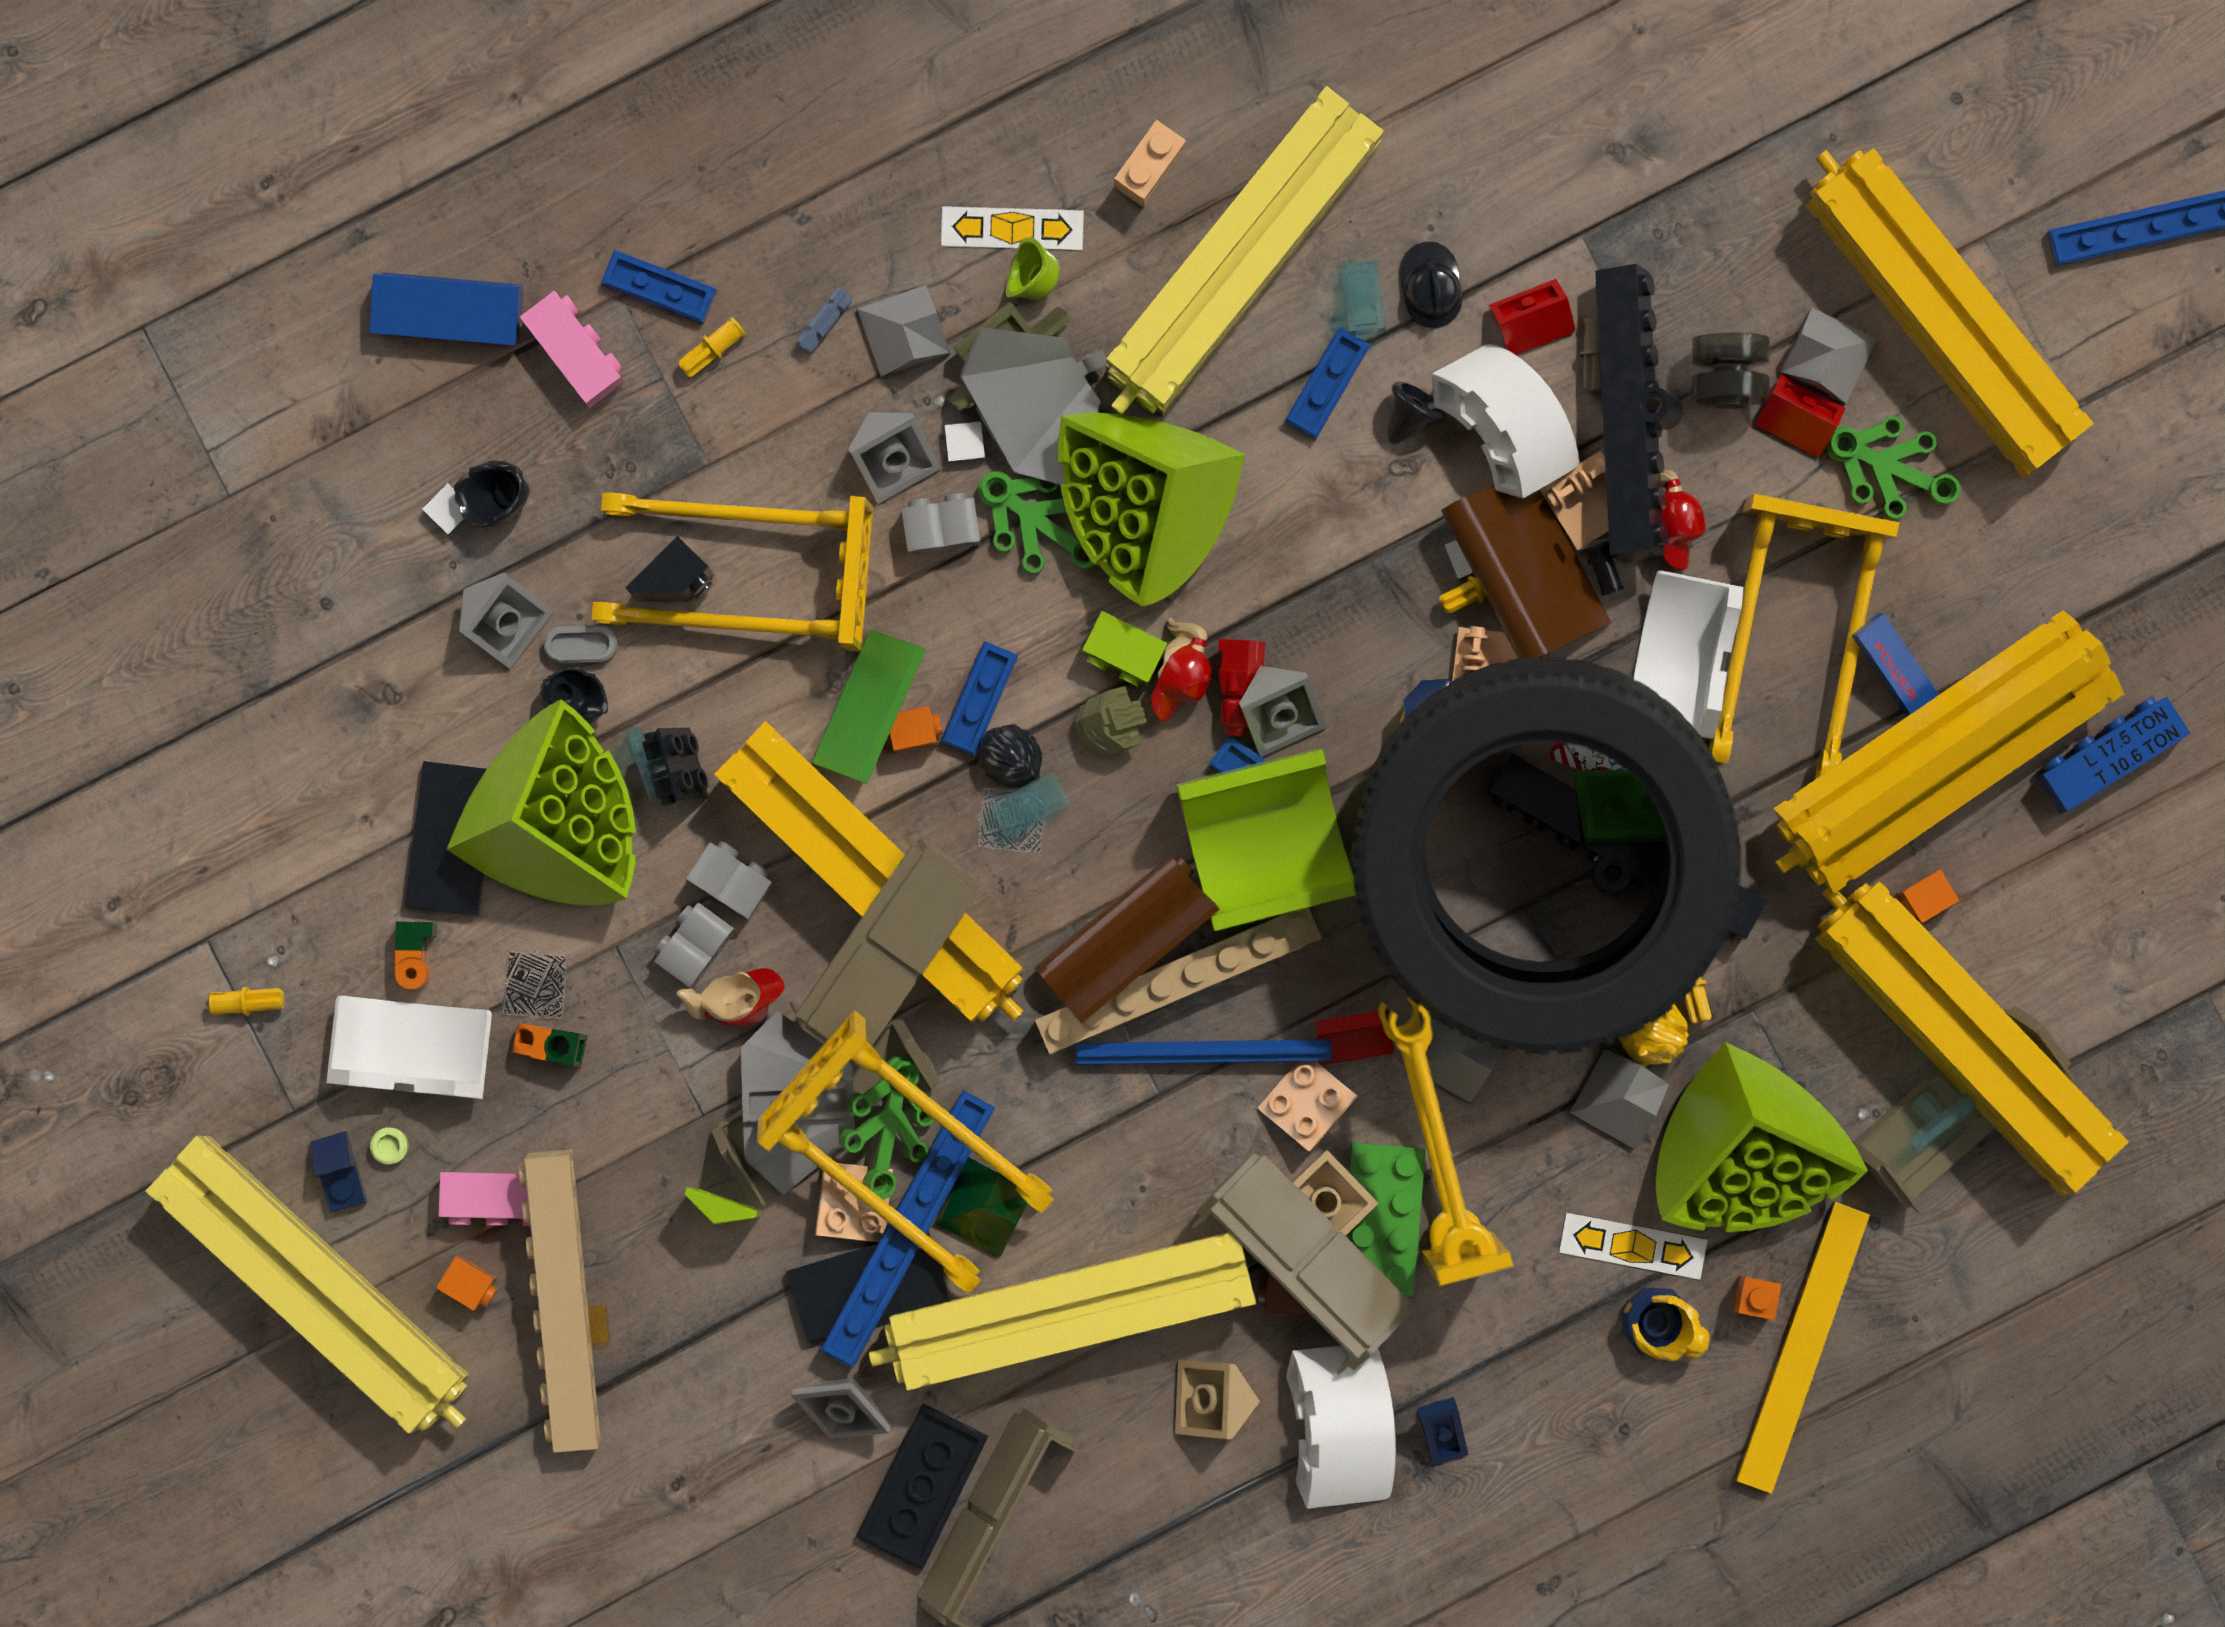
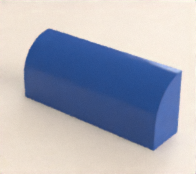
M377 272L373 274L369 333L516 345L521 326L520 316L522 315L524 285Z

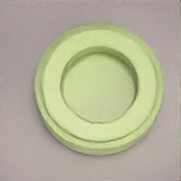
M383 1128L372 1137L370 1149L373 1157L380 1163L396 1164L406 1157L409 1150V1142L401 1130Z

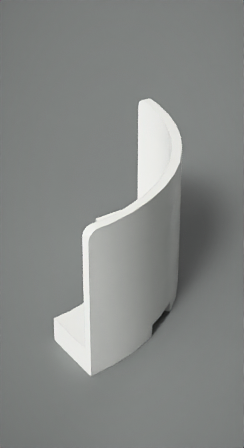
M1486 344L1432 373L1434 407L1455 417L1468 430L1474 428L1485 442L1481 448L1488 460L1496 491L1525 498L1578 467L1579 457L1576 441L1570 423L1558 399L1537 372L1512 352L1494 344Z
M1658 571L1655 575L1647 607L1633 679L1650 687L1659 696L1670 702L1691 723L1701 737L1714 739L1722 712L1727 672H1724L1728 652L1731 653L1742 610L1743 587Z
M340 995L335 1001L326 1083L483 1099L492 1013L490 1010L435 1006Z
M1342 1346L1292 1351L1286 1378L1292 1393L1297 1420L1304 1419L1306 1439H1299V1461L1295 1482L1307 1509L1386 1500L1391 1496L1395 1472V1424L1389 1384L1378 1349L1355 1370L1348 1367L1339 1375L1336 1372L1350 1356Z

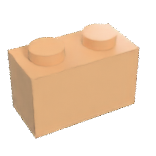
M1156 120L1114 178V188L1144 208L1185 151L1186 140Z

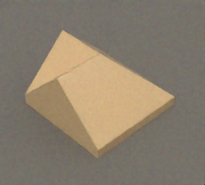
M1328 1150L1323 1152L1292 1180L1301 1192L1334 1224L1332 1229L1336 1233L1342 1232L1345 1236L1379 1204Z
M1178 1360L1175 1434L1233 1439L1260 1402L1237 1366L1227 1363Z

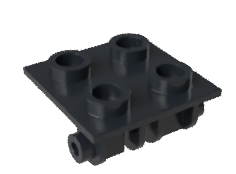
M690 727L658 728L656 731L644 734L645 741L642 742L647 761L663 757V759L648 763V768L661 765L666 766L665 770L651 774V779L668 775L667 778L653 782L656 798L661 800L662 806L674 804L677 802L676 800L709 798L707 793L708 778L705 771L700 767L697 755L699 745L695 735L691 733Z

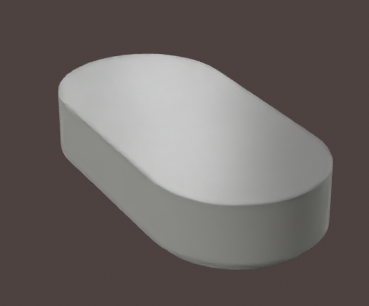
M602 625L559 626L550 630L544 639L545 653L552 661L559 664L607 662L614 657L618 649L616 635L611 629Z

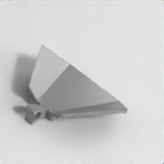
M984 327L979 328L960 377L977 406V412L992 439L997 442L1012 472L1060 485L1065 484L1063 463H1058V436L1061 417L1076 413L1098 412L1101 401L1086 381L1084 375L1106 365L1107 357L1103 350L1100 349L1098 351V349H1095L1076 361L1067 338Z
M776 1011L741 1047L744 1159L784 1195L815 1170L817 1166L804 1155L788 1150L778 1141L769 1151L757 1142L758 1118L822 1047L823 1043L789 1018ZM849 1062L840 1070L843 1074L837 1084L830 1090L824 1088L816 1097L818 1103L813 1111L805 1118L800 1115L794 1122L805 1133L808 1140L829 1157L841 1148L839 1145L840 1134L846 1129L855 1130L854 1114L850 1113L846 1106L849 1096L856 1093L853 1091V1065ZM882 1098L872 1106H882ZM860 1099L857 1101L856 1107H862L863 1100ZM851 1136L848 1142L852 1140L855 1136Z

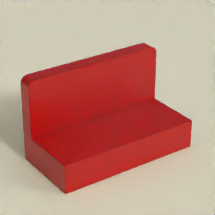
M1557 279L1489 304L1491 316L1501 331L1505 349L1515 355L1576 331L1568 297Z
M1781 374L1755 424L1809 454L1820 457L1836 431L1845 407Z
M1385 1009V1017L1389 1022L1390 1011ZM1378 1011L1315 1021L1317 1039H1328L1331 1042V1060L1321 1061L1323 1065L1388 1055L1394 1052L1393 1041L1385 1034Z

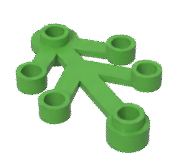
M1889 416L1882 423L1858 432L1848 426L1837 427L1826 446V451L1834 461L1843 463L1852 486L1850 498L1855 504L1864 505L1868 503L1874 494L1872 486L1864 480L1858 460L1872 466L1885 501L1883 513L1890 520L1900 519L1907 511L1906 502L1899 497L1891 475L1929 492L1930 498L1936 504L1948 505L1958 498L1960 484L1955 477L1943 474L1934 478L1897 461L1916 453L1926 455L1932 452L1937 445V439L1933 433L1929 431L1920 432L1912 440L1878 452L1865 445L1882 437L1886 439L1897 438L1904 428L1900 418ZM1889 421L1896 423L1898 427L1897 433H1888L1885 428L1886 423ZM1920 437L1929 438L1931 441L1929 449L1920 447ZM1839 439H1845L1849 442L1850 448L1848 451H1841L1838 448L1837 442ZM1938 485L1948 487V497L1939 496L1937 493ZM1864 487L1868 492V497L1863 500L1859 499L1856 496V488ZM1891 502H1896L1900 505V514L1894 515L1889 511V504Z
M998 471L990 472L981 479L978 492L982 502L992 508L996 531L993 543L999 552L1007 553L1015 546V537L1008 527L1006 508L1008 507L1020 517L1025 551L1023 567L1026 572L1038 574L1045 565L1044 557L1039 553L1036 529L1068 551L1072 563L1077 568L1090 569L1095 566L1091 560L1081 561L1078 558V552L1083 549L1079 540L1046 517L1067 513L1063 498L1027 503L1016 495L1037 490L1043 494H1052L1057 490L1059 484L1055 483L1052 488L1045 489L1041 486L1042 479L1028 477L1012 480L1007 474ZM992 485H1001L1004 489L1003 494L998 497L992 496L989 492ZM1001 535H1008L1011 538V544L1008 547L998 545L997 540ZM1032 556L1038 557L1041 561L1040 566L1036 569L1029 568L1026 563L1028 558Z
M898 1055L887 1062L897 1072L902 1068V1076L916 1086L919 1080V1069L913 1059ZM881 1079L863 1094L858 1092L851 1094L847 1099L846 1106L850 1113L863 1117L870 1113L874 1103L888 1094L886 1106L856 1130L846 1129L839 1137V1145L843 1150L857 1153L863 1148L867 1140L881 1130L873 1169L868 1171L863 1179V1184L881 1199L889 1198L896 1189V1178L888 1171L896 1132L904 1144L903 1155L906 1159L919 1163L925 1160L928 1155L927 1145L919 1140L901 1109L904 1095L884 1079ZM862 1099L863 1105L861 1109L857 1110L856 1103ZM907 1099L912 1106L910 1117L915 1124L926 1127L934 1122L927 1114L923 1120H920L922 1110ZM854 1135L855 1142L849 1147L848 1140ZM918 1145L919 1151L913 1156L912 1150L914 1146ZM879 1176V1184L874 1188V1181Z

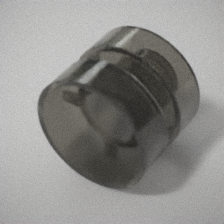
M1730 332L1705 334L1692 338V364L1712 369L1710 372L1700 373L1692 377V402L1719 409H1740L1769 402L1770 376L1761 372L1749 371L1750 368L1760 367L1769 363V337L1755 333Z

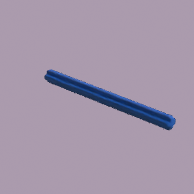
M1328 1039L1078 1043L1075 1047V1060L1078 1065L1329 1061L1332 1056L1331 1042Z

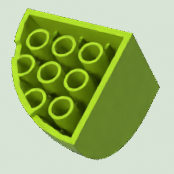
M1112 413L1063 415L1058 436V463H1063L1065 484L1060 486L1069 520L1082 548L1094 565L1099 564L1110 577L1109 582L1122 594L1139 605L1147 606L1166 598L1194 574L1216 543L1234 503L1246 454L1195 431L1152 419Z
M559 700L549 705L530 719L510 739L485 771L460 816L447 850L492 879L542 899L565 904L591 906L611 904L626 899L632 883L636 855L632 854V835L636 833V827L628 790L609 750L604 751L592 735L595 730L567 703Z
M1724 1042L1693 1078L1671 1116L1662 1141L1657 1164V1203L1662 1220L1678 1226L1704 1231L1705 1226L1724 1227L1725 1232L1749 1231L1785 1223L1812 1212L1810 1206L1827 1197L1831 1201L1854 1185L1867 1172V1168L1847 1133L1810 1093L1789 1076L1764 1060Z

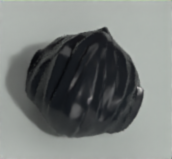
M569 666L567 668H560L552 675L547 676L546 679H543L540 686L543 709L559 700H563L589 724L608 712L605 689L596 677V674L587 673L580 667L572 668Z
M1016 724L992 728L981 737L978 762L985 770L986 776L998 786L1003 785L1015 788L1030 785L1040 780L1042 751L1036 738L1026 729H1021Z

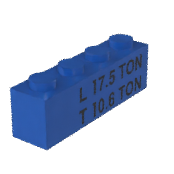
M2153 696L2147 698L2134 707L2137 714L2125 720L2123 715L2119 716L2104 726L2107 733L2095 740L2090 735L2075 744L2073 748L2076 753L2065 760L2060 754L2042 765L2046 772L2039 775L2037 779L2060 814L2070 811L2191 734L2167 696L2157 701Z

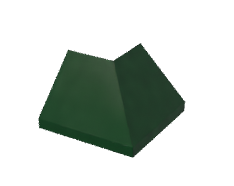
M969 1157L935 1223L1001 1257L1028 1203L1017 1192V1186L1001 1173Z

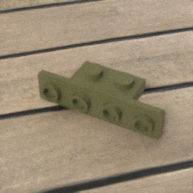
M1008 302L953 347V349L965 363L980 327L1058 337L1065 331L1066 324L1072 318L1066 311L1057 307L1031 328L1015 306ZM965 384L947 397L949 403L959 411L975 405Z

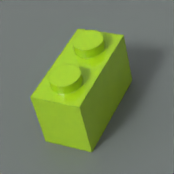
M1101 611L1082 649V654L1088 656L1086 663L1102 671H1106L1107 667H1110L1121 673L1119 676L1120 680L1138 688L1140 683L1146 686L1149 685L1168 643Z

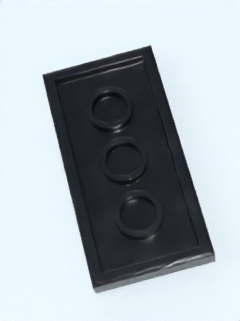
M423 761L404 907L479 916L484 873L448 851L447 847L472 792L487 770L486 768Z
M879 1243L786 1271L807 1342L826 1337L830 1334ZM918 1249L880 1320L949 1299L939 1263L922 1249Z
M922 1403L857 1534V1538L923 1570L989 1435Z

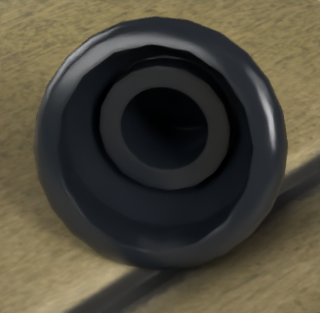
M1401 381L1395 382L1392 385L1388 441L1390 443L1398 444L1445 419V411L1434 407V398L1422 389Z

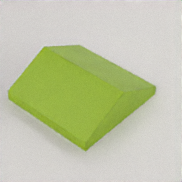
M687 1187L685 1195L713 1224L761 1217L763 1211L696 1187Z

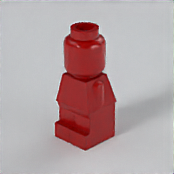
M1219 639L1218 651L1223 652L1222 665L1219 670L1222 695H1228V698L1223 699L1221 705L1220 722L1225 727V735L1247 736V729L1249 728L1239 702L1259 667L1264 666L1266 642Z

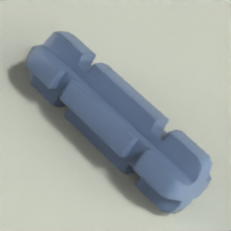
M836 288L829 297V303H824L807 325L809 329L807 331L804 330L797 338V345L807 353H813L820 344L819 339H824L840 318L841 310L845 311L852 302L851 296L844 290Z

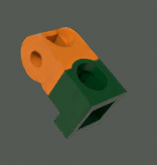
M396 922L395 978L398 984L405 989H421L430 980L431 970L426 962L427 937H437L436 922Z
M518 1023L512 1052L528 1055L535 1059L581 1068L588 1035Z

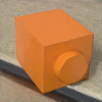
M930 706L898 712L890 731L895 754L938 745L936 736L943 735L939 713L931 714Z
M1941 869L1932 872L1897 893L1901 900L1899 902L1920 924L1960 901Z
M459 1255L454 1257L436 1288L471 1310L476 1311L479 1310L481 1305L486 1308L489 1306L498 1291V1288L493 1286L498 1278Z
M1739 1275L1732 1312L1775 1321L1782 1284Z

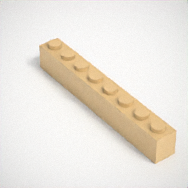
M1309 907L1291 911L1140 975L1083 1023L1067 1007L1036 1019L1035 1022L1049 1055L1318 942L1322 938Z
M573 1149L528 1153L524 1159L525 1164H519V1177L521 1186H527L528 1200L523 1201V1217L525 1223H531L532 1237H527L526 1248L528 1260L534 1259L536 1274H530V1289L532 1296H538L539 1310L534 1311L533 1317L535 1333L542 1334L543 1347H537L539 1369H545L546 1383L541 1384V1400L543 1406L549 1405L550 1420L544 1421L546 1442H552L553 1453L598 1449L601 1436Z

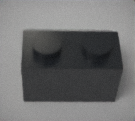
M677 536L625 588L636 601H690L694 596L697 599L701 598L712 587L713 583L710 580L715 575L709 566Z

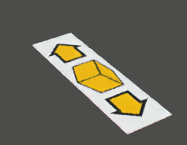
M942 207L941 246L1017 248L1023 239L1031 237L1038 240L1045 249L1083 250L1084 210Z
M1566 1213L1559 1253L1700 1280L1708 1240Z

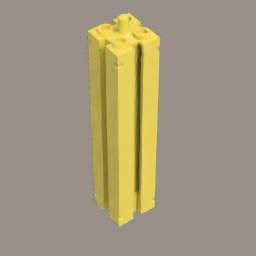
M1328 86L1323 89L1316 101L1310 105L1122 338L1120 344L1106 358V371L1109 374L1107 379L1122 390L1111 405L1114 410L1122 415L1134 399L1138 397L1136 402L1149 413L1153 414L1155 411H1158L1161 415L1165 414L1176 397L1182 393L1363 168L1367 160L1380 147L1381 138L1384 133L1380 127L1362 113L1358 114L1349 107L1347 101Z
M196 1136L176 1157L177 1160L168 1169H165L146 1190L154 1200L160 1202L167 1212L390 1417H393L408 1434L417 1430L421 1432L425 1429L428 1430L441 1416L456 1430L464 1423L466 1418L450 1402L453 1403L468 1387L463 1381L469 1374L460 1365L453 1362L447 1353L228 1152H225L211 1136Z
M1225 1232L892 1315L889 1317L891 1324L884 1326L889 1348L869 1352L872 1367L893 1362L898 1384L905 1383L906 1389L911 1390L1254 1305L1256 1301L1242 1245L1230 1232Z

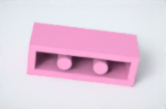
M554 290L521 315L520 318L590 409L624 383L619 375L624 369L611 352L605 356L598 348L597 344L602 340L590 324L582 327L575 316L580 311L567 295L561 299Z
M440 1172L439 1217H449L448 1224L471 1225V1218H486L485 1225H508V1218L523 1219L522 1226H531V1223L524 1222L523 1201L528 1200L527 1186H521L519 1174Z

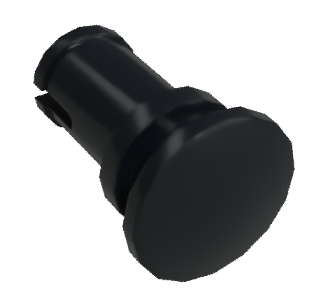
M1609 538L1592 541L1579 549L1580 553L1587 551L1589 553L1590 559L1587 562L1589 566L1593 565L1601 596L1611 594L1607 578L1610 579L1614 592L1624 589L1613 559L1614 557L1610 555Z

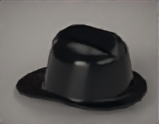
M1425 241L1414 245L1405 253L1401 262V281L1408 314L1416 323L1424 327L1439 328L1445 326L1457 317L1462 307V288L1455 256L1447 247L1437 242Z

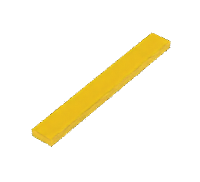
M1837 1202L1832 1204L1736 1477L1738 1482L1771 1494L1773 1492L1870 1214Z

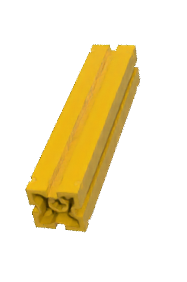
M1874 148L1866 154L1861 150L1857 151L1843 163L1842 167L1838 165L1827 150L1816 158V161L1828 175L1815 184V188L1809 192L1812 199L1805 207L1814 218L1820 221V226L2005 458L2013 463L2014 469L2022 479L2094 424L2089 416L2079 409L2077 401L1890 167L1883 164L1882 157Z
M2062 610L2053 616L2049 623H2043L1799 790L1793 795L1791 800H1785L1773 808L1780 821L1776 824V827L1787 843L1791 842L1793 847L1789 849L1786 855L1775 861L1779 870L1784 874L1796 865L1801 868L1806 865V869L1818 886L1824 883L1835 894L1845 887L1849 880H1855L2103 710L2108 702L2113 703L2124 695V692L2116 674L2108 666L2111 662L2102 642L2088 630L2082 631L2079 623Z
M766 721L747 739L736 754L734 753L714 774L860 916L864 915L905 855ZM964 913L922 975L972 1023L977 1018L983 1023L997 1007L1013 1021L1024 1011L1009 997L1023 981V978L1020 976L1023 967L972 918Z
M1880 881L1871 887L1867 883L1863 884L1848 898H1845L1839 891L1834 894L1828 887L1821 893L1833 905L1836 911H1833L1817 926L1822 932L1815 940L1831 953L1833 959L2043 1179L2050 1182V1186L2059 1196L2077 1193L2105 1163H2108L2129 1143L2119 1131L2113 1129L2111 1122L1897 899L1890 895V891Z

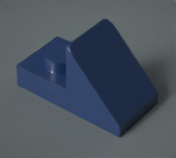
M347 1131L311 1141L315 1177H320L330 1212L367 1202L368 1200Z
M1454 1397L1418 1407V1417L1433 1465L1469 1455Z

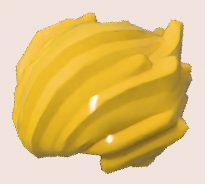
M1675 1004L1672 1005V1010L1660 1017L1659 1020L1654 1023L1650 1021L1645 1024L1643 1030L1637 1031L1624 1039L1622 1036L1619 1037L1623 1049L1633 1061L1644 1068L1649 1064L1671 1063L1672 1059H1677V1055L1684 1052V1046L1688 1044V1023Z

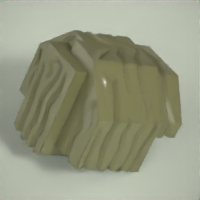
M1125 686L1108 690L1088 699L1085 705L1080 706L1074 722L1081 745L1096 757L1114 755L1141 745L1142 741L1138 736L1137 726L1147 723V719L1144 718L1145 713L1143 712V707H1141V702L1139 700L1131 702Z

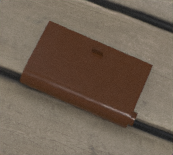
M1493 484L1465 496L1441 510L1518 659L1550 657L1549 654L1556 649L1611 624L1559 521L1540 490L1525 498H1519L1496 491Z
M1172 856L1167 857L1034 967L1052 991L1081 1023L1092 1016L1220 910L1189 878L1194 872L1181 856L1176 860Z

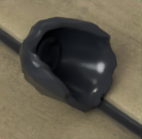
M491 460L473 466L454 485V499L460 508L461 516L475 527H491L509 521L522 511L530 495L529 484L525 481L521 469L506 461Z

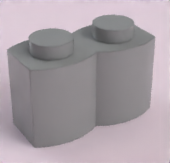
M965 493L946 495L944 496L945 502L930 504L928 498L908 501V507L901 509L908 555L980 545L974 498L966 499Z
M720 841L718 846L710 842L686 880L749 920L773 884L767 879L770 872L753 861L750 862L749 866L736 859L739 852L723 841Z
M699 902L694 908L688 905L676 921L680 925L677 932L672 938L666 935L654 950V953L658 955L654 962L691 989L699 982L736 931Z

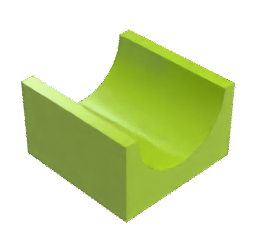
M1316 748L1175 784L1201 890L1220 909L1209 918L1210 925L1214 931L1355 896L1353 874L1347 859L1332 802L1326 771V760L1322 749Z

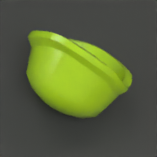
M1031 237L1025 238L1018 245L1008 276L1007 297L1012 299L1020 297L1039 301L1046 298L1056 287L1060 275L1059 262L1038 240Z

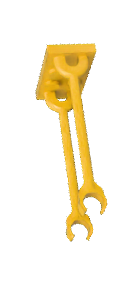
M602 493L601 511L606 512L605 515L633 517L636 516V513L811 525L846 530L847 542H841L839 550V563L844 564V578H838L836 586V600L841 601L840 621H808L628 608L624 604L593 602L591 620L596 621L598 624L626 625L627 622L813 635L821 638L838 639V643L847 651L860 652L863 641L874 507L866 497L850 496L849 511L826 510L820 512L637 499L636 496L629 494Z
M1753 494L1745 498L1743 513L1757 516L1753 535V548L1743 593L1742 610L1735 633L1724 688L1722 712L1714 739H1710L1708 749L1716 762L1728 763L1733 743V731H1731L1767 548L1772 537L1775 520L1786 521V528L1808 532V529L1813 530V527L1822 528V535L1844 539V536L1849 537L1850 534L1864 537L1861 554V570L1825 749H1822L1815 773V779H1817L1842 760V754L1839 750L1860 650L1852 635L1865 624L1875 570L1881 557L1884 541L1897 537L1899 522Z
M1406 996V999L1412 1006V1015L1407 1023L1395 1026L1397 1014L1392 1011L1390 1012L1388 1022L1385 1017L1386 1004L1383 1002L1379 1004L1378 1014L1385 1034L1388 1038L1395 1041L1397 1047L1401 1049L1443 1211L1433 1220L1430 1228L1432 1248L1421 1250L1426 1267L1441 1286L1513 1266L1510 1251L1493 1232H1489L1483 1227L1479 1219L1471 1211L1465 1208L1425 1054L1432 1040L1430 1017L1426 1009L1419 1003L1417 1005ZM1419 1011L1421 1012V1014H1422V1016H1423V1025H1422V1028H1421V1022H1420V1018H1419Z
M853 1010L758 1118L757 1142L769 1151L778 1141L788 1150L804 1155L941 1264L949 1279L964 1292L970 1294L981 1282V1279L976 1276L980 1270L970 1260L960 1254L955 1256L950 1254L812 1144L805 1133L794 1122L800 1115L805 1118L813 1111L818 1103L816 1097L824 1088L830 1090L837 1084L843 1074L840 1070L851 1059L865 1070L879 1075L1016 1185L1020 1196L1037 1211L1043 1213L1054 1201L1052 1196L1049 1195L1053 1190L1032 1173L1025 1175L882 1060L879 1053L866 1041V1019Z

